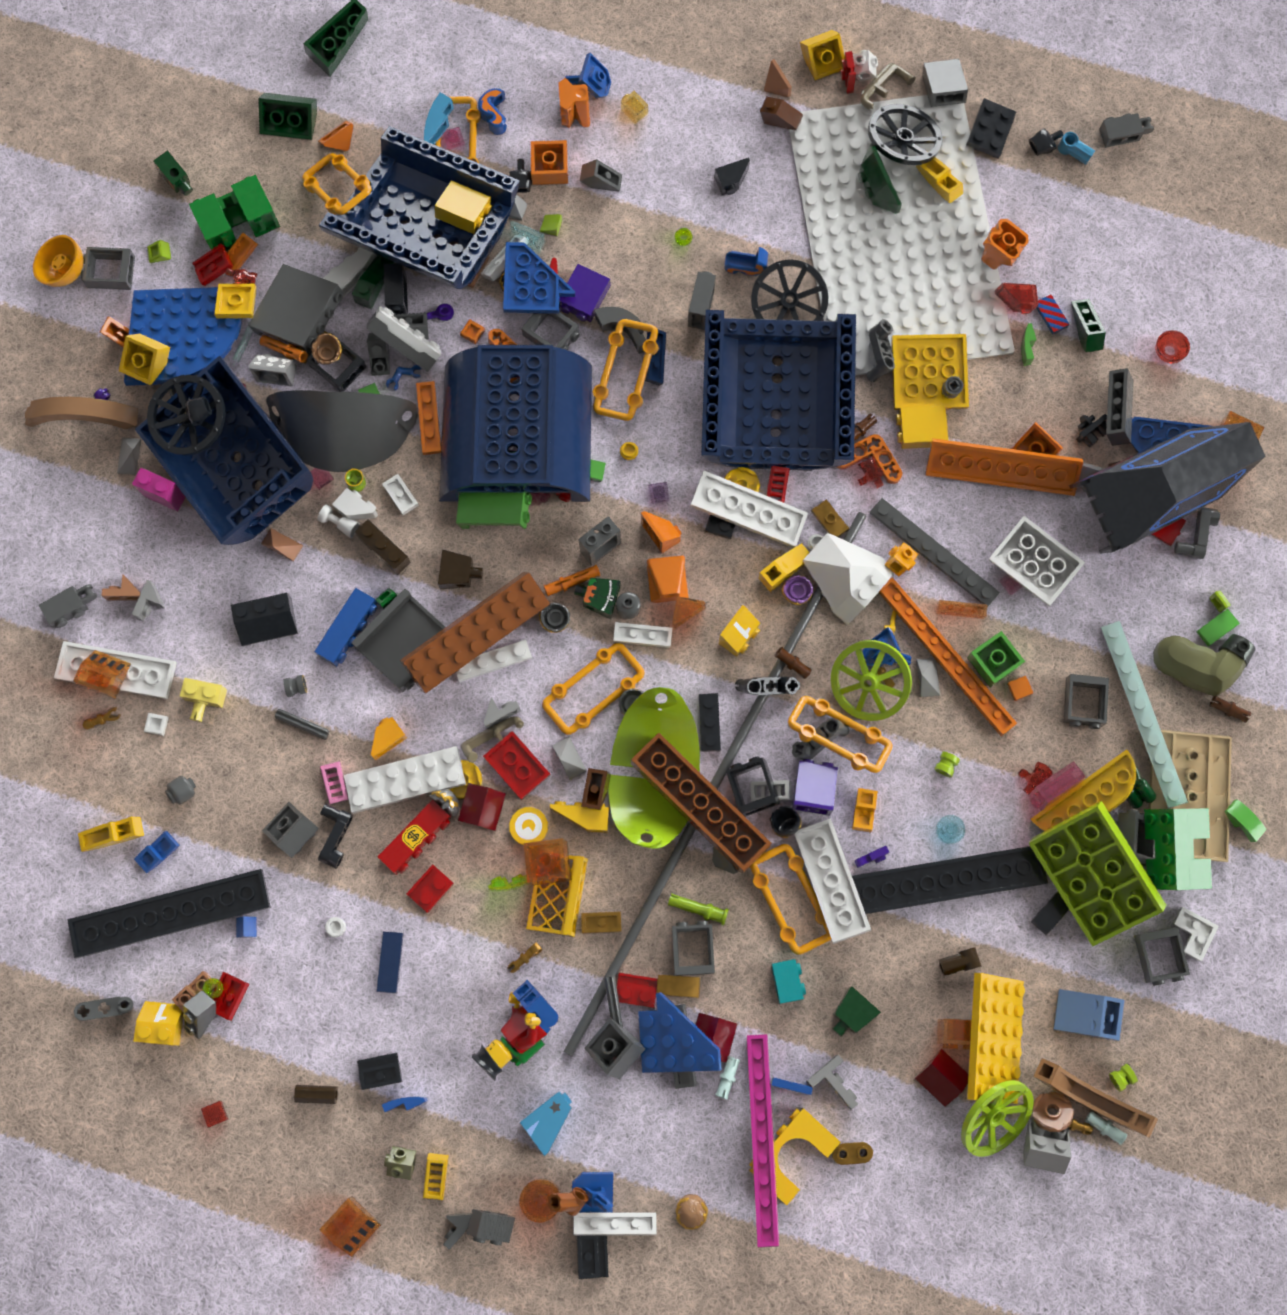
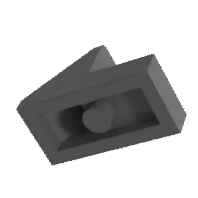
M472 1213L448 1214L445 1216L457 1227L456 1230L452 1227L445 1235L447 1240L443 1245L449 1250L467 1231Z

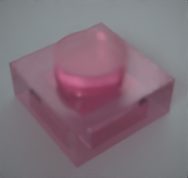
M460 127L446 130L443 133L448 150L465 145Z
M317 468L310 471L313 475V483L318 490L334 480L329 471Z

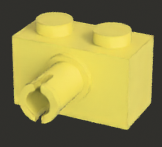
M184 678L180 697L185 701L194 703L190 720L202 722L205 707L208 705L223 708L227 689L219 684Z

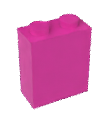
M140 468L132 483L144 497L177 512L186 498L175 482L143 468Z

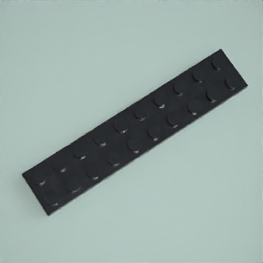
M1030 846L852 876L865 914L1048 884L1046 871Z
M258 869L70 918L67 921L74 958L78 959L271 908L263 869Z

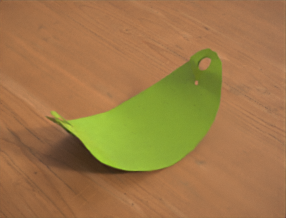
M663 687L648 689L641 694L628 708L621 721L614 741L610 765L633 767L631 759L660 733L700 772V749L697 728L693 715L681 695L673 689ZM659 693L666 694L667 701L662 704L657 703L655 700L656 695ZM611 775L608 792L612 818L618 830L631 843L641 847L658 849L669 844L681 833L687 820L645 778ZM649 834L653 839L649 843L643 842L641 835Z

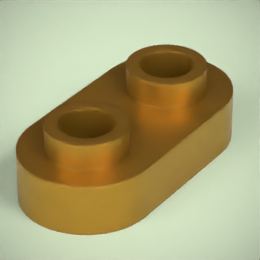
M865 1142L840 1143L832 1152L833 1160L840 1165L867 1163L873 1157L872 1147ZM861 1149H865L867 1152L864 1157H861L859 1154ZM844 1150L846 1152L845 1158L839 1157L840 1151Z

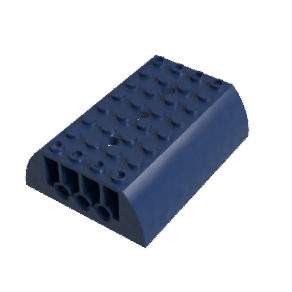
M218 356L196 375L213 384L220 392L225 404L226 416L224 427L217 440L209 448L195 455L182 456L173 454L155 442L150 434L147 419L135 428V431L218 541L223 545H235L254 539L311 490L313 475L225 360ZM187 383L182 388L187 401L193 399L197 384ZM204 387L201 397H205L209 403L213 402L212 395ZM177 393L166 401L179 409L182 407ZM162 406L157 409V423L177 417L176 413ZM216 408L211 410L212 414L204 421L212 425L215 424ZM181 424L159 429L161 436L167 443L170 442ZM201 425L195 426L198 443L202 442L211 432V430ZM189 427L175 447L186 448L192 446ZM240 453V454H241V459H240V461L235 462V461H234V456H235V454ZM258 481H262L263 486L257 491L255 485Z

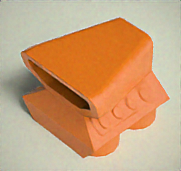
M564 78L558 82L562 125L570 128L576 119L581 126L589 127L590 113L587 85H572Z
M1000 219L996 226L991 228L988 237L983 242L984 251L981 260L994 270L1002 264L1012 266L1028 244V234L1009 219Z
M685 556L647 560L651 602L661 603L689 598L685 572Z

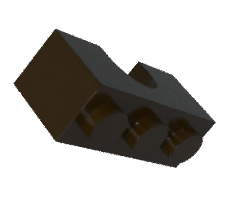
M369 519L355 531L358 539L370 550H373L397 576L411 563L408 556Z

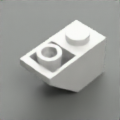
M346 488L332 504L338 513L354 521L373 519L378 516L375 510L376 506L370 501H363L361 499L362 496L356 490L351 491Z

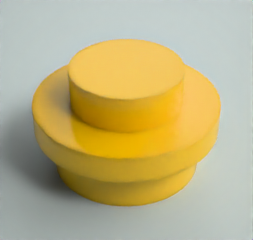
M626 442L620 447V455L623 459L633 460L638 456L639 451L635 443Z

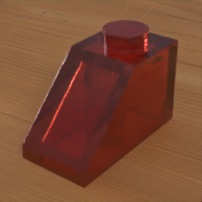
M1002 283L995 290V294L1013 312L1029 314L1039 305L1037 287L1034 284Z

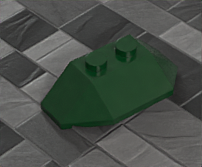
M871 143L861 163L858 179L860 183L864 184L865 195L871 200L872 205L898 214L900 213L902 203L876 147Z

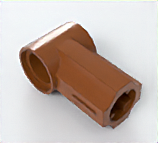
M575 1187L569 1193L551 1194L548 1198V1208L551 1212H566L571 1216H576L589 1198L583 1189Z

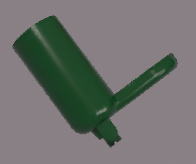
M1136 767L1137 780L1126 800L1131 807L1137 809L1144 802L1152 803L1155 801L1156 793L1148 782L1141 778Z

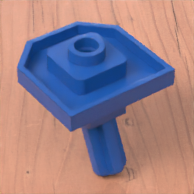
M591 53L586 54L580 75L565 76L572 85H587L588 91L596 99L608 96L611 86L609 72Z
M889 627L871 639L887 643L900 652L894 634ZM864 648L862 652L867 668L872 669L880 650ZM886 653L880 667L884 664L892 666L893 663L897 662ZM901 653L908 665H910L912 657Z
M582 1172L572 1181V1190L575 1187H579L587 1193L589 1198L579 1211L580 1213H613V1172Z

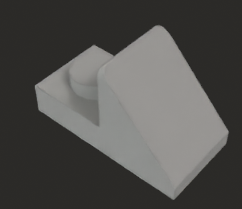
M146 580L132 612L134 617L142 621L150 615L151 604L165 609L156 586L150 580Z
M491 697L484 720L485 727L488 729L520 712L521 710L517 702L512 703V701L503 704L501 706L502 709L499 710Z

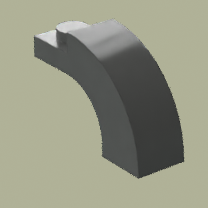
M602 307L594 310L595 318L602 332L616 329L617 323L622 319L641 322L637 316L623 308ZM624 327L623 332L630 337L638 354L644 352L642 348L643 343L646 341L642 334L644 331Z

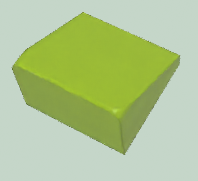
M545 215L540 232L558 236L562 215Z
M158 240L147 246L149 263L171 259L168 242Z
M1220 590L1209 597L1220 613L1231 606Z

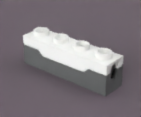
M379 306L368 321L366 328L428 372L441 355L440 346L432 340L429 342L425 339V335L416 329L414 331L411 329L409 323L404 319L400 318L399 320L393 316L394 313L390 309Z

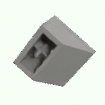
M1029 1119L1023 1150L1024 1166L1065 1174L1071 1160L1069 1128L1067 1127V1129L1060 1132H1049L1038 1126L1034 1119Z

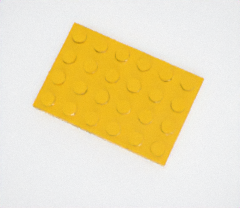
M974 973L967 1099L978 1100L986 1091L999 1083L1010 1080L1019 1081L1021 1075L1019 1067L1022 1054L1024 981L984 973ZM1015 1091L1006 1092L1002 1100L1007 1098ZM1018 1098L1011 1102V1104H1018Z

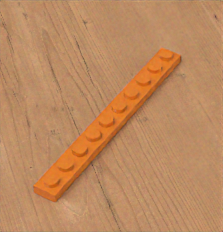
M893 577L890 578L879 591V594L998 734L1003 736L1017 722Z

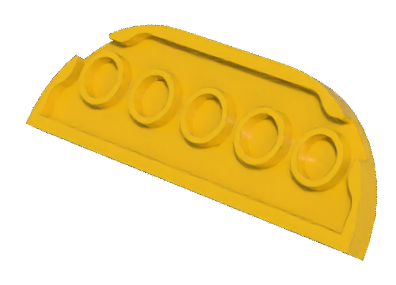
M1127 749L1032 817L1031 821L1041 830L1046 831L1100 801L1103 802L1108 812H1111L1128 798L1135 785L1136 767L1130 752Z

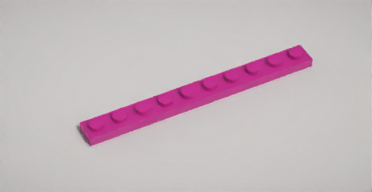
M747 1035L757 1247H779L768 1035Z

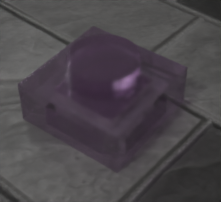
M667 482L648 484L651 504L670 501Z

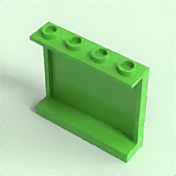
M459 493L456 524L462 529H470V525L521 526L523 529H526L527 523L530 520L528 509L532 502L531 494Z

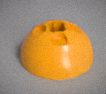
M58 235L52 237L40 247L34 258L33 273L35 278L42 284L51 287H63L73 283L83 269L84 259L81 248L70 236Z

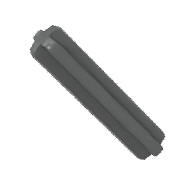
M278 709L275 714L276 719L326 740L330 731L282 709Z
M606 975L604 976L610 1018L623 1027L615 976Z

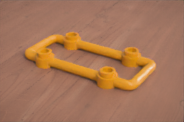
M469 96L450 97L453 104H470V109L466 112L467 121L470 123L469 157L467 159L479 163L476 158L477 123L480 122L481 116L477 109V101ZM441 137L435 144L436 146L441 147Z
M330 153L303 174V185L308 192L316 193L325 202V207L329 213L343 215L371 193L372 188L366 175L359 176L348 166V161L343 154ZM329 162L333 164L336 170L346 172L354 180L355 187L361 191L342 207L336 197L330 198L320 188L318 180L313 176Z
M622 319L617 323L615 331L608 337L611 346L600 384L596 385L593 389L595 397L593 409L596 414L629 421L633 419L636 409L642 406L643 398L641 397V392L651 357L659 349L656 343L658 329L655 326L628 319ZM624 327L651 332L650 338L642 346L645 355L634 392L627 397L629 405L627 414L601 408L602 400H605L609 395L606 386L617 349L624 343V337L622 336Z
M615 643L608 649L602 648L598 650L596 658L565 683L555 684L551 689V694L543 700L542 707L564 734L571 735L578 729L588 728L591 723L590 720L619 698L624 691L635 689V684L644 677V669L623 644ZM619 650L637 674L632 678L626 677L622 679L617 690L588 713L578 714L575 718V723L567 727L550 706V703L555 699L561 700L565 698L570 687L598 665L608 664L611 661L612 654Z
M809 696L801 697L788 718L789 727L799 733L801 741H815L851 761L852 768L857 771L866 769L872 773L880 772L893 747L891 741L883 737L878 728H867L830 708V704L824 699L815 700ZM805 704L813 707L815 715L821 717L827 714L862 733L868 744L878 742L885 747L876 765L868 762V758L863 753L853 754L816 734L813 726L808 724L802 726L796 723Z
M781 844L763 853L750 869L754 875L753 885L757 889H761L781 929L780 939L788 943L794 954L801 955L830 941L832 938L817 896L803 870V859L794 853L790 845ZM782 852H786L789 858L788 868L796 872L816 911L815 921L823 925L826 934L798 947L795 941V930L787 926L767 886L769 883L768 876L761 873L757 866Z

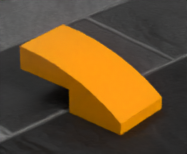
M858 788L852 830L872 832L878 791Z

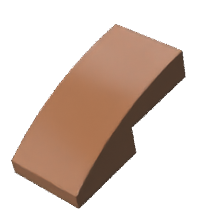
M202 971L172 1001L184 1013L183 1004L200 991L209 995L216 988L217 983L206 971Z

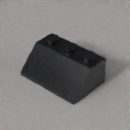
M288 593L231 605L233 622L241 646L298 634L292 598Z

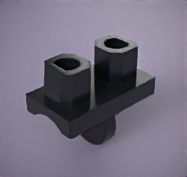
M1106 414L1102 415L1095 422H1092L1095 420L1094 415L1090 417L1082 415L1080 417L1081 424L1078 425V428L1080 430L1086 429L1079 434L1076 440L1079 443L1083 441L1088 447H1091L1099 440L1093 432L1097 430L1104 437L1107 428Z

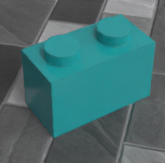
M796 959L772 963L771 968L779 1004L803 1000V995H806L804 983H800L799 975H802L800 963H796Z

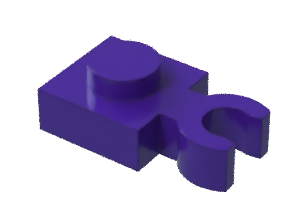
M884 846L856 859L854 862L857 868L872 861H875L877 864L886 860L885 855L890 852L887 846Z

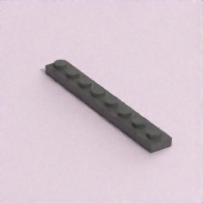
M883 498L870 511L873 517L986 608L1000 593Z

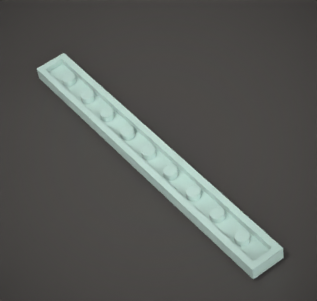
M1117 621L1101 627L1168 809L1188 803L1121 623Z

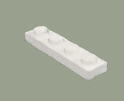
M523 640L480 654L456 672L459 682L532 659L527 641Z
M578 1213L574 1216L573 1236L657 1234L656 1213Z

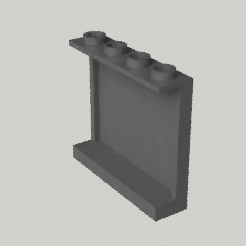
M282 264L248 326L257 335L267 334L303 348L309 355L312 351L313 343L317 336L325 331V327L333 316L338 303L341 302L344 292L334 282Z
M404 589L351 643L394 685L404 692L405 690H410L415 682L400 660L443 630L445 626L413 598L407 589Z

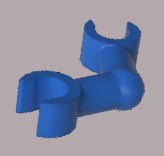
M414 365L412 368L397 367L393 377L386 381L387 388L393 382L395 383L394 391H396L399 387L398 381L402 375H412L416 379L420 378V374H414L413 372L421 370V367L418 365Z

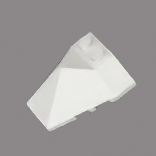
M829 533L825 534L803 560L813 580L820 587L823 597L827 599L831 606L832 612L846 625L869 604L893 574L884 565L886 561L882 557Z

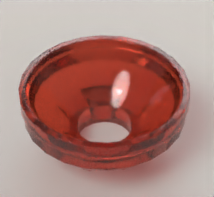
M1169 330L1159 336L1155 344V350L1161 360L1174 364L1186 358L1190 351V343L1183 333ZM1165 347H1173L1175 354H1166Z

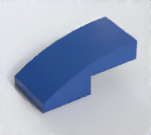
M164 831L151 845H147L134 860L145 873H149L180 845L168 831Z
M405 1097L384 1103L382 1107L384 1112H388L404 1104L408 1111L428 1100L426 1097Z

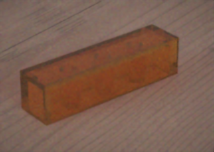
M939 600L937 614L985 619L987 616V605Z

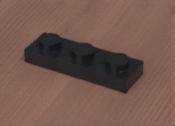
M718 693L699 694L701 752L721 751Z

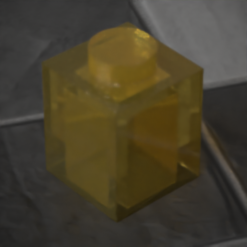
M634 90L622 98L621 110L636 124L648 114V104Z

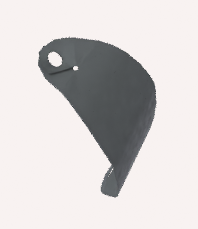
M292 390L276 392L269 395L266 399L272 423L303 463L331 472H347L350 469L360 470L388 459L402 446L409 432L416 424L418 416L416 404L412 401L383 394ZM272 406L276 407L279 416L274 414ZM406 411H411L412 417L407 421H403V414Z

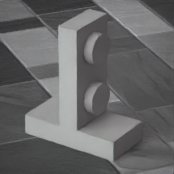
M836 1055L806 1082L813 1088L825 1078L849 1109H853L858 1105L855 1101L857 1099L856 1095L850 1088L848 1090L842 1085L844 1081L837 1072L835 1074L832 1073L843 1062L842 1058Z

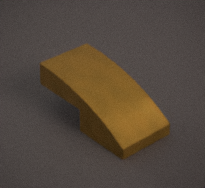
M658 975L657 993L662 992L665 996L699 998L700 977Z

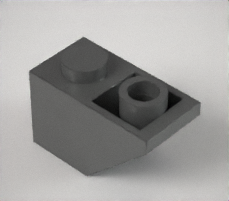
M369 333L367 346L371 375H390L389 344L374 333Z
M200 991L183 1004L184 1029L189 1035L193 1034L197 1039H200L216 1015V1002L203 991Z

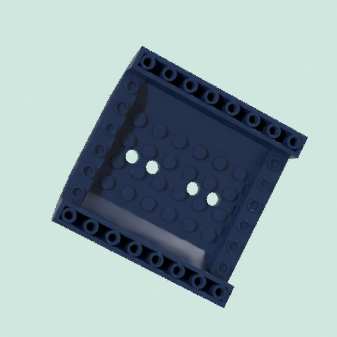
M389 126L381 136V154L366 174L372 188L371 193L343 215L336 216L327 212L319 223V227L325 233L451 287L463 289L468 284H471L500 239L514 205L520 180ZM451 180L491 197L490 205H492V209L485 216L484 221L475 234L435 218V204ZM356 188L355 191H354L353 194L350 196V198L348 199L347 202H349L352 198H354V197H355L357 194H359L361 191H359V190ZM392 214L393 216L385 217L384 215ZM401 221H408L409 223L402 224V223H400V222H401ZM438 234L442 237L434 238L433 235ZM452 241H455V242H457L458 244L451 245V244H449V243L452 242Z
M706 310L701 456L713 463L729 467L771 469V466L789 468L790 470L804 471L834 468L854 461L856 314H837L835 321L724 318V310ZM776 357L780 358L783 362L779 366L774 365L772 362ZM775 375H779L782 378V381L780 383H774L772 381V377ZM773 411H779L781 413V417L779 419L772 418L771 413ZM772 429H779L781 435L773 437L770 431Z
M478 345V347L461 351L452 356L445 364L439 502H458V493H570L571 502H590L592 365L582 356L565 349L553 347V345ZM517 377L520 381L517 384H512L509 382L510 379ZM516 394L519 396V399L511 401L509 397ZM510 429H517L518 433L515 436H511L508 434V431ZM511 446L518 448L515 453H509L507 450Z

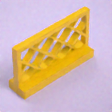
M540 851L526 929L575 937L588 862L587 858L584 856ZM544 856L552 857L555 864L546 869L543 865ZM566 859L573 860L572 868L565 872L560 864ZM558 866L563 875L554 881L549 872ZM547 874L552 883L543 889L539 884L540 879ZM566 877L569 881V887L562 892L557 883ZM555 886L560 894L550 900L546 891ZM544 894L548 903L539 908L536 900ZM563 897L566 902L565 908L558 911L553 903ZM551 905L557 914L547 920L542 911ZM540 913L545 922L539 927L532 926L533 918ZM558 916L562 921L561 930L553 929L550 924Z

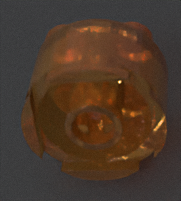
M537 1178L530 1181L523 1188L519 1204L523 1214L529 1220L543 1223L552 1219L558 1213L551 1212L548 1208L549 1196L553 1193H561L557 1184L547 1178ZM540 1195H543V1199L546 1200L542 1205H538L539 1201L536 1200Z

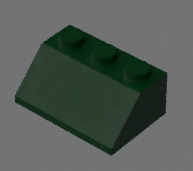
M265 92L258 98L259 134L307 140L313 139L317 118L316 98Z

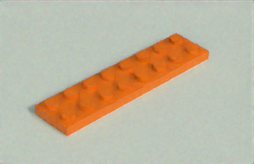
M932 438L925 474L926 476L1075 496L1077 487L1070 489L1069 485L1079 481L1083 459Z

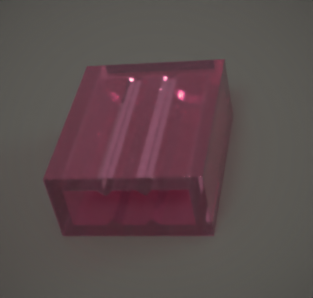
M1073 761L1036 786L1030 795V801L1036 809L1039 808L1042 811L1081 783L1086 776Z

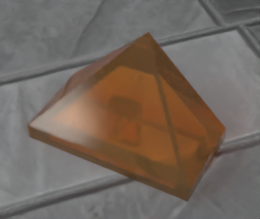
M677 596L672 621L674 630L706 608V603L702 600Z

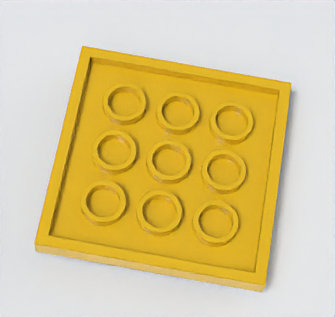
M966 334L892 335V354L895 368L892 370L894 410H900V408L926 406H946V409H968ZM949 377H959L963 382L962 391L953 399L946 398L941 391L942 385Z

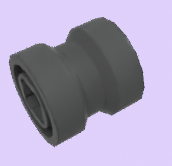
M949 377L942 385V394L948 399L957 397L963 389V382L959 377Z
M298 675L294 679H283L287 697H293L297 693H307L304 675Z

